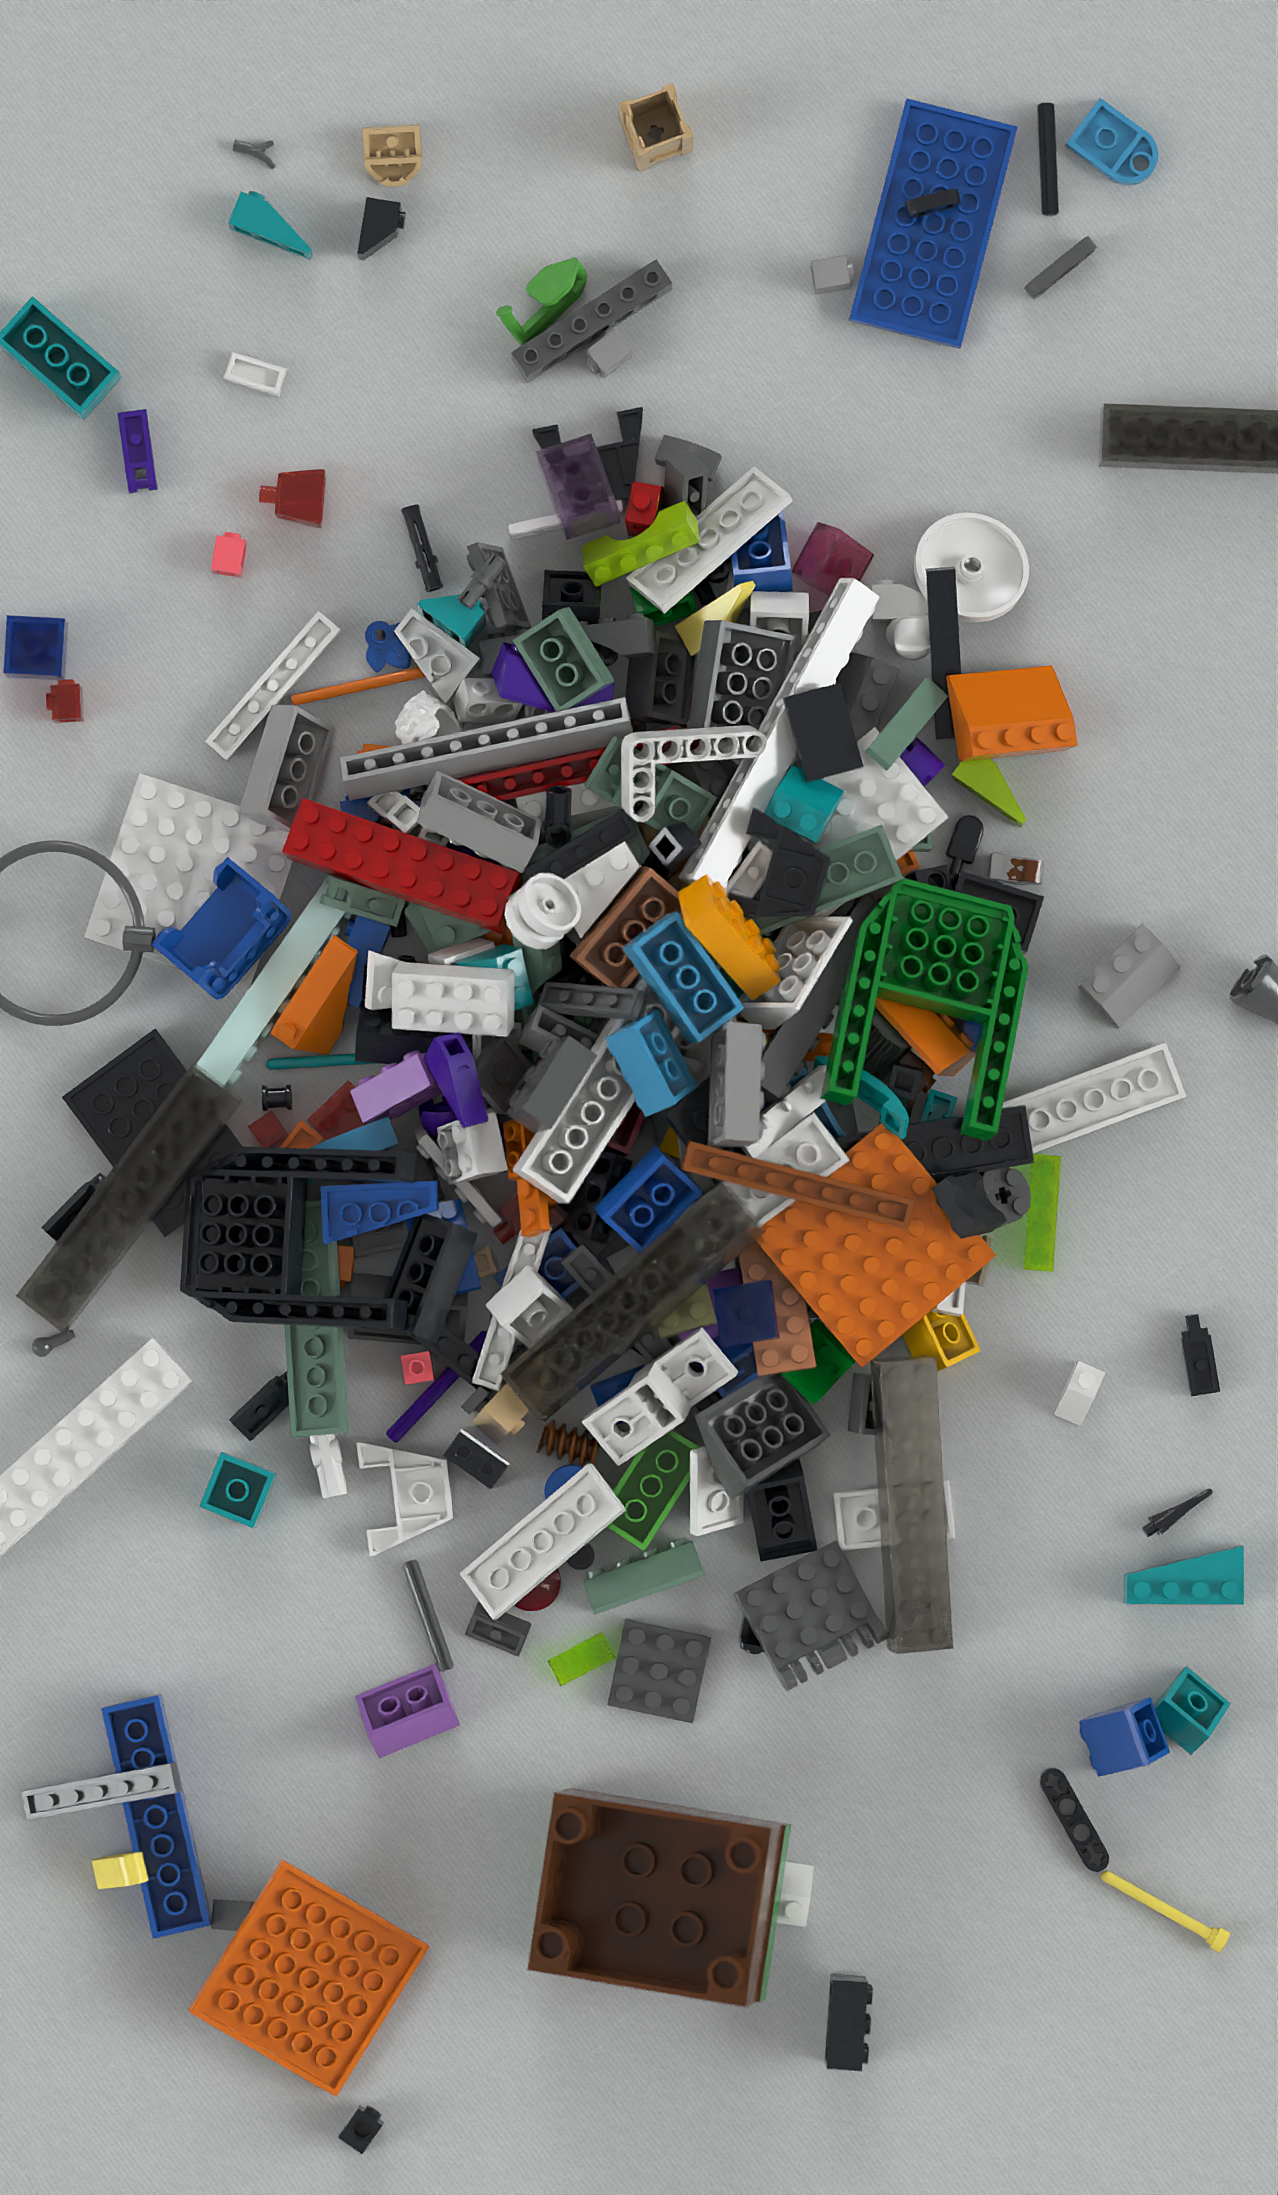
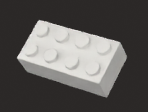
M399 962L392 972V1029L459 1032L463 1034L507 1037L514 1027V970Z

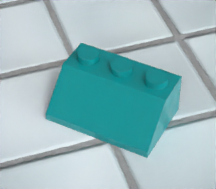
M461 594L423 599L418 602L417 607L420 615L467 649H469L487 625L484 605L479 600L472 610L457 600V597Z

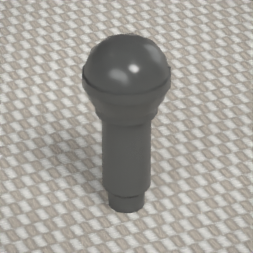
M71 1329L49 1338L38 1337L32 1343V1351L39 1357H45L53 1348L71 1341L75 1334Z

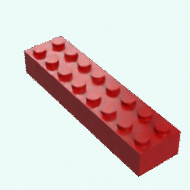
M305 798L301 801L282 849L283 854L288 860L503 934L507 924L505 908L508 896L520 889L523 883L522 877L516 871Z

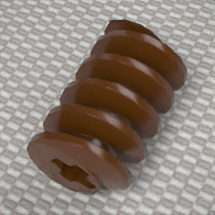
M552 1419L544 1427L536 1453H539L543 1447H546V1456L550 1457L557 1450L558 1460H561L565 1454H568V1463L572 1464L579 1457V1465L584 1467L588 1461L594 1465L600 1444L594 1437L589 1440L588 1430H585L579 1437L578 1429L575 1426L569 1433H567L566 1423H562L556 1429L555 1420Z

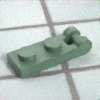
M328 875L326 881L328 887L325 895L322 894L319 903L397 927L405 900ZM339 888L346 890L343 901L336 899Z

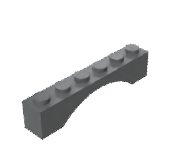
M642 613L627 615V620L616 621L615 617L599 619V624L588 625V621H579L592 644L608 647L628 659L657 655L654 621L644 617ZM529 629L516 630V635L506 637L505 633L488 634V639L479 640L482 675L492 678L491 671L503 642L513 644L512 640Z

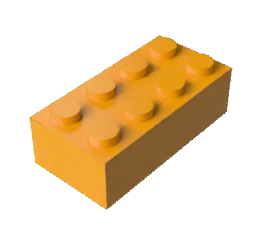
M705 874L678 892L685 926L752 1001L781 982L778 972L781 967L774 955L777 952L774 944L769 938L763 939L755 922L752 919L747 920L743 916V911L735 900L730 901L726 897V891L720 882H713Z

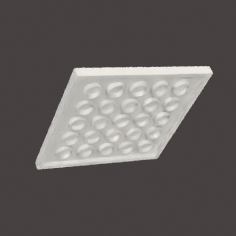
M139 773L110 861L130 881L141 904L145 927L155 928L157 938V935L163 929L175 927L180 931L218 888L213 882V873L215 868L227 857L269 890L277 899L281 900L294 862L288 860L282 852L289 832L253 821L239 813L240 806ZM106 872L84 938L124 951L122 944L125 926H133L132 915L120 887ZM154 948V952H143L142 957L179 969L156 948ZM261 957L236 984L235 988L244 991L249 990L253 984Z

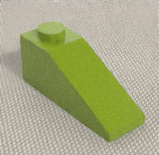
M991 759L960 762L950 778L1022 827L1026 818L997 764Z

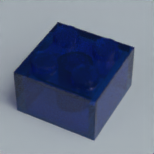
M7 615L3 671L6 677L65 681L68 622L66 619Z

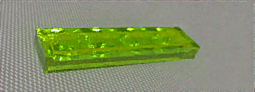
M1033 1154L1034 1163H1031L1029 1181L1031 1201L1030 1208L1027 1211L1023 1270L1053 1272L1061 1156Z

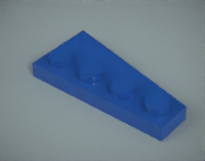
M437 1181L320 1186L323 1245L439 1210Z

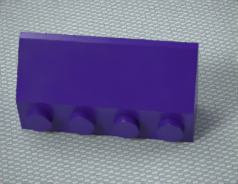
M503 642L491 671L499 697L550 712H556L516 645ZM613 682L572 708L613 700L615 683Z

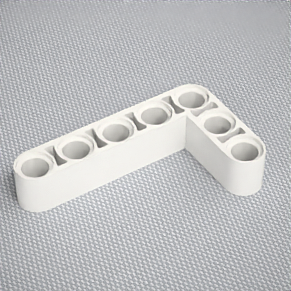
M748 725L630 733L625 736L621 745L622 809L638 822L647 821L653 816L655 810V764L758 757L767 749V738L757 729ZM755 735L754 744L746 747L747 739ZM727 737L726 746L718 749V742L722 738ZM699 739V746L695 750L690 751L691 742ZM666 741H671L670 749L662 753V745ZM642 742V751L634 755L633 748L636 744ZM643 771L641 781L633 783L635 774ZM639 800H643L642 808L639 811L633 812L634 804Z

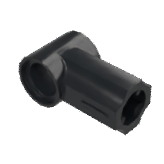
M553 785L546 788L543 829L546 842L553 848H559L571 840L572 789L563 785ZM556 827L564 829L558 834L551 833V830Z

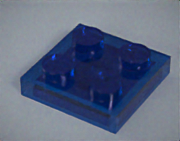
M772 1280L713 1289L721 1347L726 1348L780 1338Z

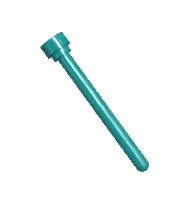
M355 1053L271 1058L266 1062V1066L270 1070L380 1064L355 1061Z

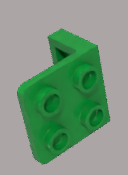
M817 1318L810 1324L816 1368L780 1373L812 1404L818 1403L838 1379L856 1362L833 1333Z

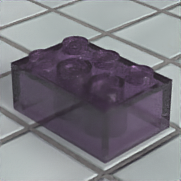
M591 433L536 451L538 465L565 541L620 523L619 509Z

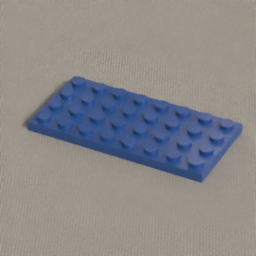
M906 98L849 321L961 349L1017 126ZM948 189H958L961 200L959 206L922 217H908L905 206L907 201Z

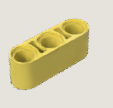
M142 1851L115 1854L92 1860L98 1889L125 1887L148 1881Z

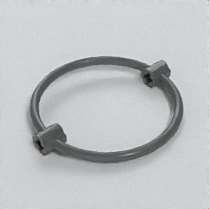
M47 840L23 845L0 858V872L14 862L38 853L62 852L80 856L98 865L114 879L127 900L133 920V926H125L122 937L123 950L132 951L127 967L120 980L109 993L91 1006L66 1014H42L19 1007L0 994V1008L8 1014L37 1025L64 1026L95 1017L113 1005L123 995L137 973L143 952H154V947L151 944L156 940L155 928L145 927L144 916L137 894L130 881L113 862L84 845L60 840Z

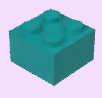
M221 1452L199 1507L251 1528H256L277 1473Z

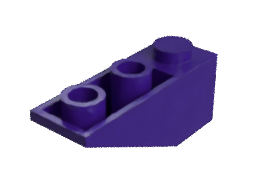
M457 1032L434 1038L423 1059L462 1128L487 1123L489 1119L473 1055L461 1034Z

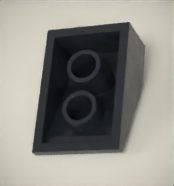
M797 1459L747 1490L760 1562L817 1550L805 1478L800 1459Z

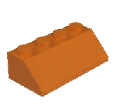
M876 997L875 1007L937 1075L954 1077L975 1057L976 1050L973 1047L975 1042L965 1032L960 1033L954 1027L956 1021L952 1016Z

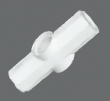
M335 1434L310 1436L311 1443H309L311 1458L314 1469H317L323 1499L347 1494V1485L341 1464L343 1463V1457L338 1437H335Z

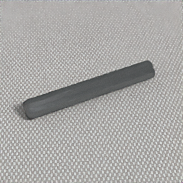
M417 1560L405 1562L403 1569L438 1670L444 1672L452 1669L454 1664Z

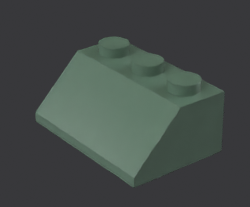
M570 607L559 609L512 640L556 712L571 709L615 682Z

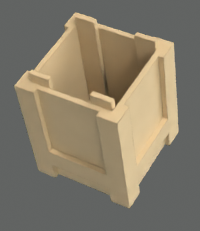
M673 83L662 86V90L630 101V99L619 102V121L622 129L625 131L639 172L649 169L650 165L679 154L684 156L693 152V134L690 126H686ZM651 128L662 129L664 133L660 135V141L648 137L647 134L651 133Z

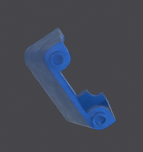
M229 857L214 870L213 882L218 888L180 931L175 927L163 929L151 944L216 1000L222 999L230 993L286 928L292 914L279 899Z

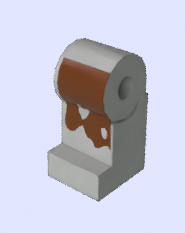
M992 853L990 855L988 879L1001 883L1041 885L1044 861Z

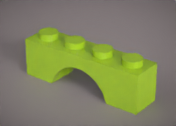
M682 501L659 511L650 527L633 538L614 540L605 535L582 545L583 568L596 587L698 543V521L687 503Z

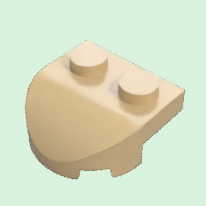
M420 124L362 127L364 163L367 172L384 186L398 187L407 184L417 174L421 166Z

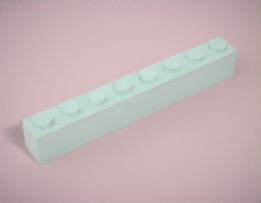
M327 878L194 1067L224 1089L228 1084L233 1086L242 1074L239 1068L243 1062L247 1061L249 1063L259 1049L255 1046L261 1037L266 1039L275 1026L272 1023L273 1019L278 1013L282 1014L290 1002L288 998L294 989L298 990L306 978V972L311 965L315 964L326 943L334 935L338 937L341 932L338 926L343 919L349 920L353 915L352 913L319 903L322 894L325 895L328 884H326ZM339 888L336 899L343 901L346 890Z

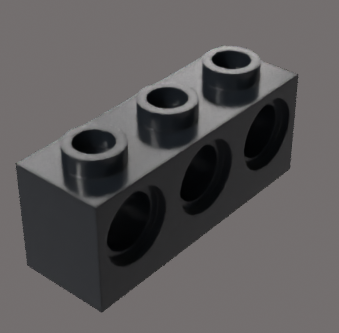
M607 1151L601 1152L573 1196L563 1231L603 1244L607 1243L612 1227L600 1217L594 1208L630 1171L632 1160Z

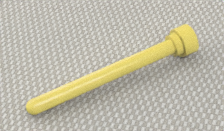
M1102 1872L1101 1879L1104 1882L1205 1938V1942L1210 1944L1209 1948L1218 1953L1224 1948L1231 1934L1221 1927L1219 1929L1215 1927L1211 1929L1112 1872Z

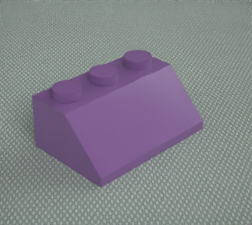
M419 1050L403 1056V1062L389 1064L381 1068L382 1073L376 1077L371 1075L358 1081L359 1086L350 1090V1093L363 1123L374 1122L388 1116L390 1120H394L442 1094L440 1087L423 1059L426 1053H420Z
M436 1663L355 1696L368 1737L378 1758L460 1726L455 1708Z

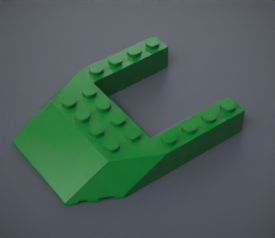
M906 878L897 881L860 925L842 987L820 1099L849 1106L857 1098L876 997L981 1024L960 1134L989 1141L998 1133L1029 969L1027 960L1022 953L1019 931L1015 928V917L1011 906Z

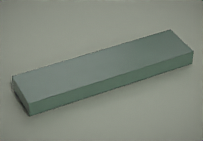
M926 677L865 752L887 771L948 695Z

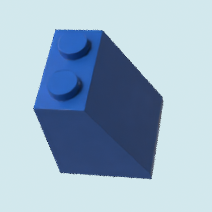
M1151 1697L1102 1711L1079 1721L1081 1738L1088 1746L1090 1763L1093 1769L1096 1770L1098 1777L1143 1767L1170 1753Z

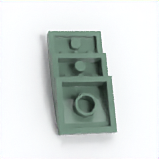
M613 736L584 786L622 808V740ZM633 748L634 755L641 752L636 748ZM655 764V810L653 816L644 822L660 832L665 826L685 822L696 835L718 797L663 764ZM643 771L635 774L633 783L641 781ZM639 800L634 804L633 812L639 811L642 808L643 800Z

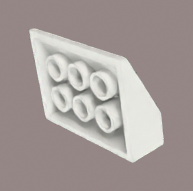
M806 917L784 926L773 943L777 951L774 955L781 967L778 970L781 982L753 1001L743 992L739 1001L744 1006V1009L739 1013L749 1024H761L762 1030H775L797 1013L853 920L850 917Z

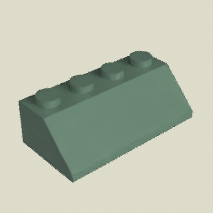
M684 1537L670 1542V1549L659 1552L657 1547L641 1553L643 1559L632 1562L629 1557L615 1562V1569L604 1572L603 1567L587 1572L588 1578L584 1579L583 1583L594 1615L704 1576L705 1574L693 1541L687 1542Z

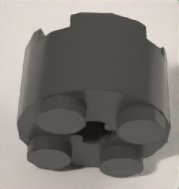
M1008 1167L985 1171L980 1174L983 1178L984 1190L989 1201L1007 1219L998 1228L1021 1219L1027 1213L1031 1201L1030 1188L1020 1171ZM998 1193L1001 1197V1200L997 1201L995 1198V1194Z

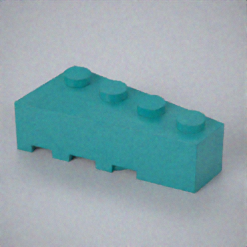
M1238 1545L1124 1574V1604L1244 1605V1546Z

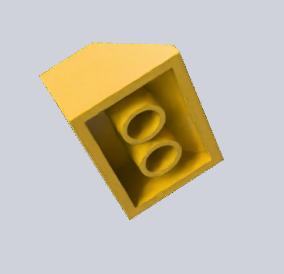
M931 1310L902 1334L922 1378L981 1351L964 1313L956 1317L932 1312Z

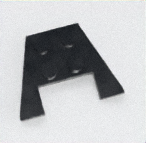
M642 407L617 412L622 442L564 453L558 424L532 429L535 440L576 509L630 498L632 483L636 478L643 418Z
M753 807L746 834L775 842L760 898L755 899L729 892L728 899L730 901L735 900L739 904L745 918L815 915L830 857L759 809Z

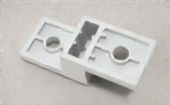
M701 1327L636 1372L627 1388L586 1415L582 1423L619 1466L682 1423L693 1405L736 1377L738 1371ZM692 1361L700 1362L704 1367V1371L701 1373L694 1372L690 1368L689 1363ZM616 1422H627L630 1426V1431L622 1432L618 1430Z

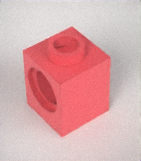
M224 532V536L216 535L211 566L213 574L242 578L247 543L245 539H241L240 534Z
M430 1351L400 1356L405 1385L435 1380Z

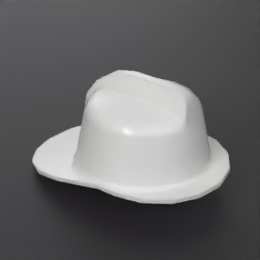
M928 614L901 616L892 620L887 626V641L904 658L918 660L929 654Z

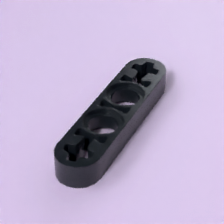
M1057 1768L1045 1769L1040 1775V1786L1083 1864L1093 1872L1104 1870L1109 1864V1854L1066 1776ZM1050 1773L1054 1776H1060L1061 1779L1057 1783L1061 1791L1066 1787L1069 1793L1059 1795L1054 1801L1051 1796L1057 1794L1052 1786L1046 1787L1045 1785L1048 1781L1047 1775ZM1068 1798L1075 1802L1076 1806L1072 1814L1064 1815L1060 1812L1059 1804L1063 1799ZM1085 1824L1088 1826L1090 1835L1086 1840L1078 1841L1075 1839L1073 1830L1077 1825ZM1094 1839H1096L1097 1844L1092 1845L1093 1849L1097 1854L1103 1853V1857L1100 1859L1102 1864L1099 1866L1095 1863L1089 1864L1088 1860L1091 1858V1854L1087 1848L1083 1852L1080 1849L1081 1846L1089 1845Z

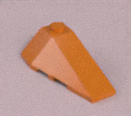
M334 935L282 1012L270 1034L293 1050L328 1055L344 1029L345 1010L348 1008V994L350 984L353 982L358 951Z

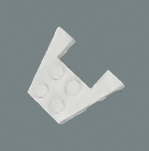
M362 1442L357 1443L360 1469L390 1466L397 1526L367 1530L370 1556L379 1554L454 1518L447 1460Z

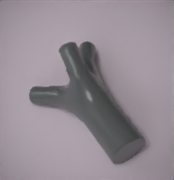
M272 140L258 144L234 141L233 151L252 155L265 162L270 169L275 168V164L265 154L266 149L274 145Z

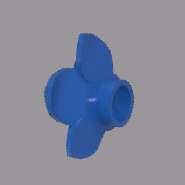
M375 621L366 628L365 640L369 645L366 651V660L369 666L377 673L385 667L386 663L399 669H408L410 667L411 655L394 632L400 623L389 625L384 621ZM377 630H382L385 634L382 641L375 637Z

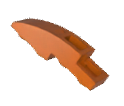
M512 1119L503 1123L508 1179L517 1181L522 1237L532 1238L550 1230L548 1207L556 1204V1200L512 1171L536 1134Z

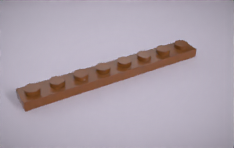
M688 1141L681 1166L682 1170L905 1229H908L915 1200L692 1141Z

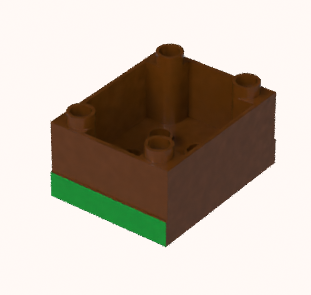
M576 1788L554 1792L527 1970L747 2007L755 2002L764 2001L766 1999L791 1824Z

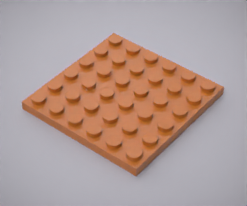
M882 1123L878 1124L847 1150L845 1154L848 1156L849 1161L828 1177L915 1200L908 1229L795 1200L750 1234L861 1368L997 1256L980 1235L960 1239L952 1230L950 1220L944 1210L937 1204L936 1196L932 1191V1188L937 1183L901 1139L887 1130Z
M282 1859L188 2011L337 2097L430 1946Z

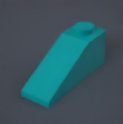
M249 191L248 194L240 192L228 223L230 230L311 260L313 255L311 248L270 203L265 201V196L254 191Z

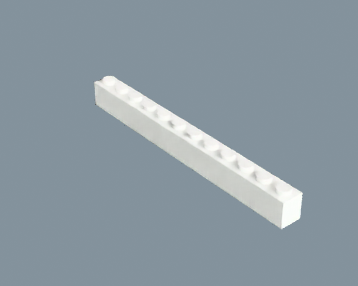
M840 578L758 729L767 738V749L758 757L742 759L699 839L702 844L689 857L679 876L688 885L707 874L713 882L718 881L724 889L727 888L728 879L734 868L740 864L742 853L747 843L754 838V836L746 834L753 807L765 813L787 769L796 759L797 748L783 698L836 684L835 679L840 670L849 661V653L854 644L860 640L864 625L876 610V603L880 596L855 578ZM755 737L753 738V741L751 742L750 746L754 744Z

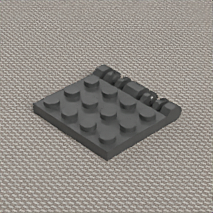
M836 1540L734 1593L739 1606L786 1691L798 1686L796 1677L801 1683L808 1681L807 1673L798 1659L806 1656L812 1670L817 1675L823 1673L824 1670L814 1651L817 1650L827 1669H831L847 1660V1655L837 1639H841L851 1657L858 1655L857 1645L848 1633L856 1630L867 1649L874 1646L873 1639L879 1644L889 1638L885 1626L876 1615Z

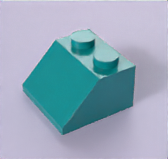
M792 765L775 791L765 814L784 827L819 843L845 791L822 779L806 783L803 770Z
M501 944L454 962L455 966L514 970V1011L534 1003L521 948Z
M1186 1666L1159 1697L1154 1707L1163 1732L1192 1755L1211 1736L1231 1703Z

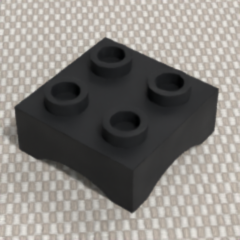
M979 1171L960 1177L948 1176L932 1188L937 1204L946 1213L952 1230L960 1239L991 1233L1007 1221L1004 1214L989 1201L984 1190L983 1178Z

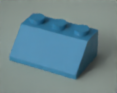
M658 1008L617 1029L606 1037L609 1051L616 1058L622 1070V1076L629 1083L635 1095L636 1104L642 1109L645 1117L676 1104L698 1087Z

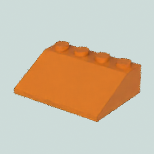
M1052 665L946 676L959 762L1062 752L1078 746L1074 718Z

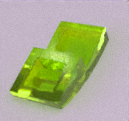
M602 1631L547 1661L560 1686H563L607 1663L616 1656Z

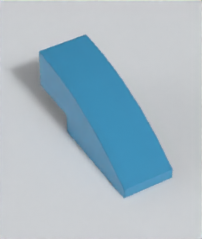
M388 1116L310 1147V1149L390 1150L396 1148L399 1143Z

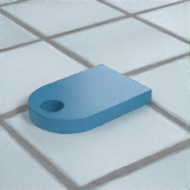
M1101 98L1065 145L1111 180L1122 185H1135L1143 182L1152 174L1158 161V149L1152 136ZM1135 158H1145L1148 161L1149 167L1145 171L1136 170L1132 163Z

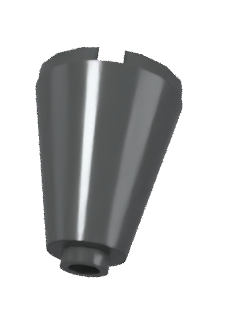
M1262 955L1253 962L1257 966L1251 971L1246 969L1236 981L1230 993L1233 996L1230 1000L1234 1004L1278 1024V966L1268 955Z

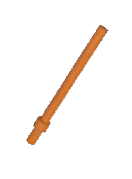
M419 667L292 694L291 699L293 705H301L420 679L426 676Z

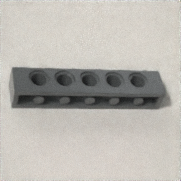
M656 259L511 352L512 360L528 383L672 290V282Z

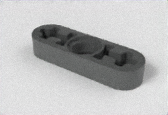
M1089 236L1085 237L1031 280L1024 289L1033 300L1090 256L1098 247Z

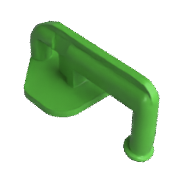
M576 257L548 265L535 275L526 287L527 293L543 305L528 321L521 326L512 314V307L507 305L498 308L496 315L500 317L502 323L516 341L524 345L547 329L581 296L587 282V272Z

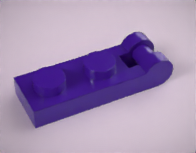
M142 409L118 413L129 494L138 493V489L158 490L147 410ZM146 469L147 477L136 478L135 470Z

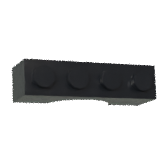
M685 822L665 826L648 845L651 852L641 866L651 868L668 882L702 843Z

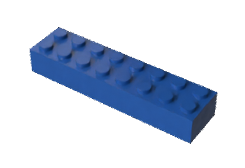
M161 1694L101 1708L115 1773L176 1762L177 1765ZM181 1779V1792L122 1803L133 1852L142 1851L148 1881L140 1884L153 1939L207 1927L212 1924V1916Z

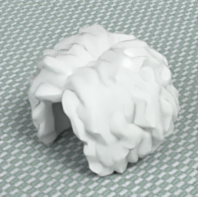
M423 690L404 704V709L395 721L396 737L401 739L402 744L464 731L462 723L458 722L454 711H451V708L440 702L438 698L434 699V697L426 694Z

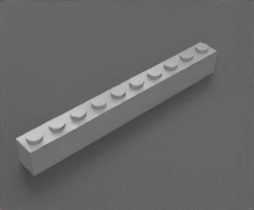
M623 697L341 757L342 778L351 801L430 784L436 771H440L455 779L606 747L613 736L623 741L625 736L633 733L626 699Z

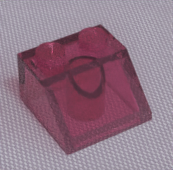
M817 522L792 568V573L807 585L830 596L840 578H855L860 582L874 554L841 529Z

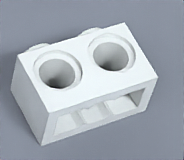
M463 678L453 697L458 722L506 723L514 721L522 706V703L499 697L494 679Z

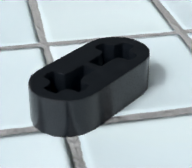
M948 189L911 199L905 203L908 217L917 218L957 207L961 204L958 189Z

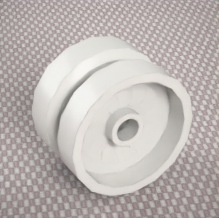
M539 873L531 877L509 899L505 908L506 922L513 935L524 945L534 949H548L562 939L564 934L568 933L576 925L581 915L580 901L572 886L561 877L550 873Z

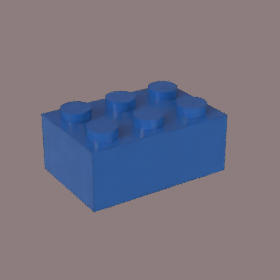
M654 1145L594 1209L609 1226L643 1255L695 1202L703 1191L690 1176L661 1149Z

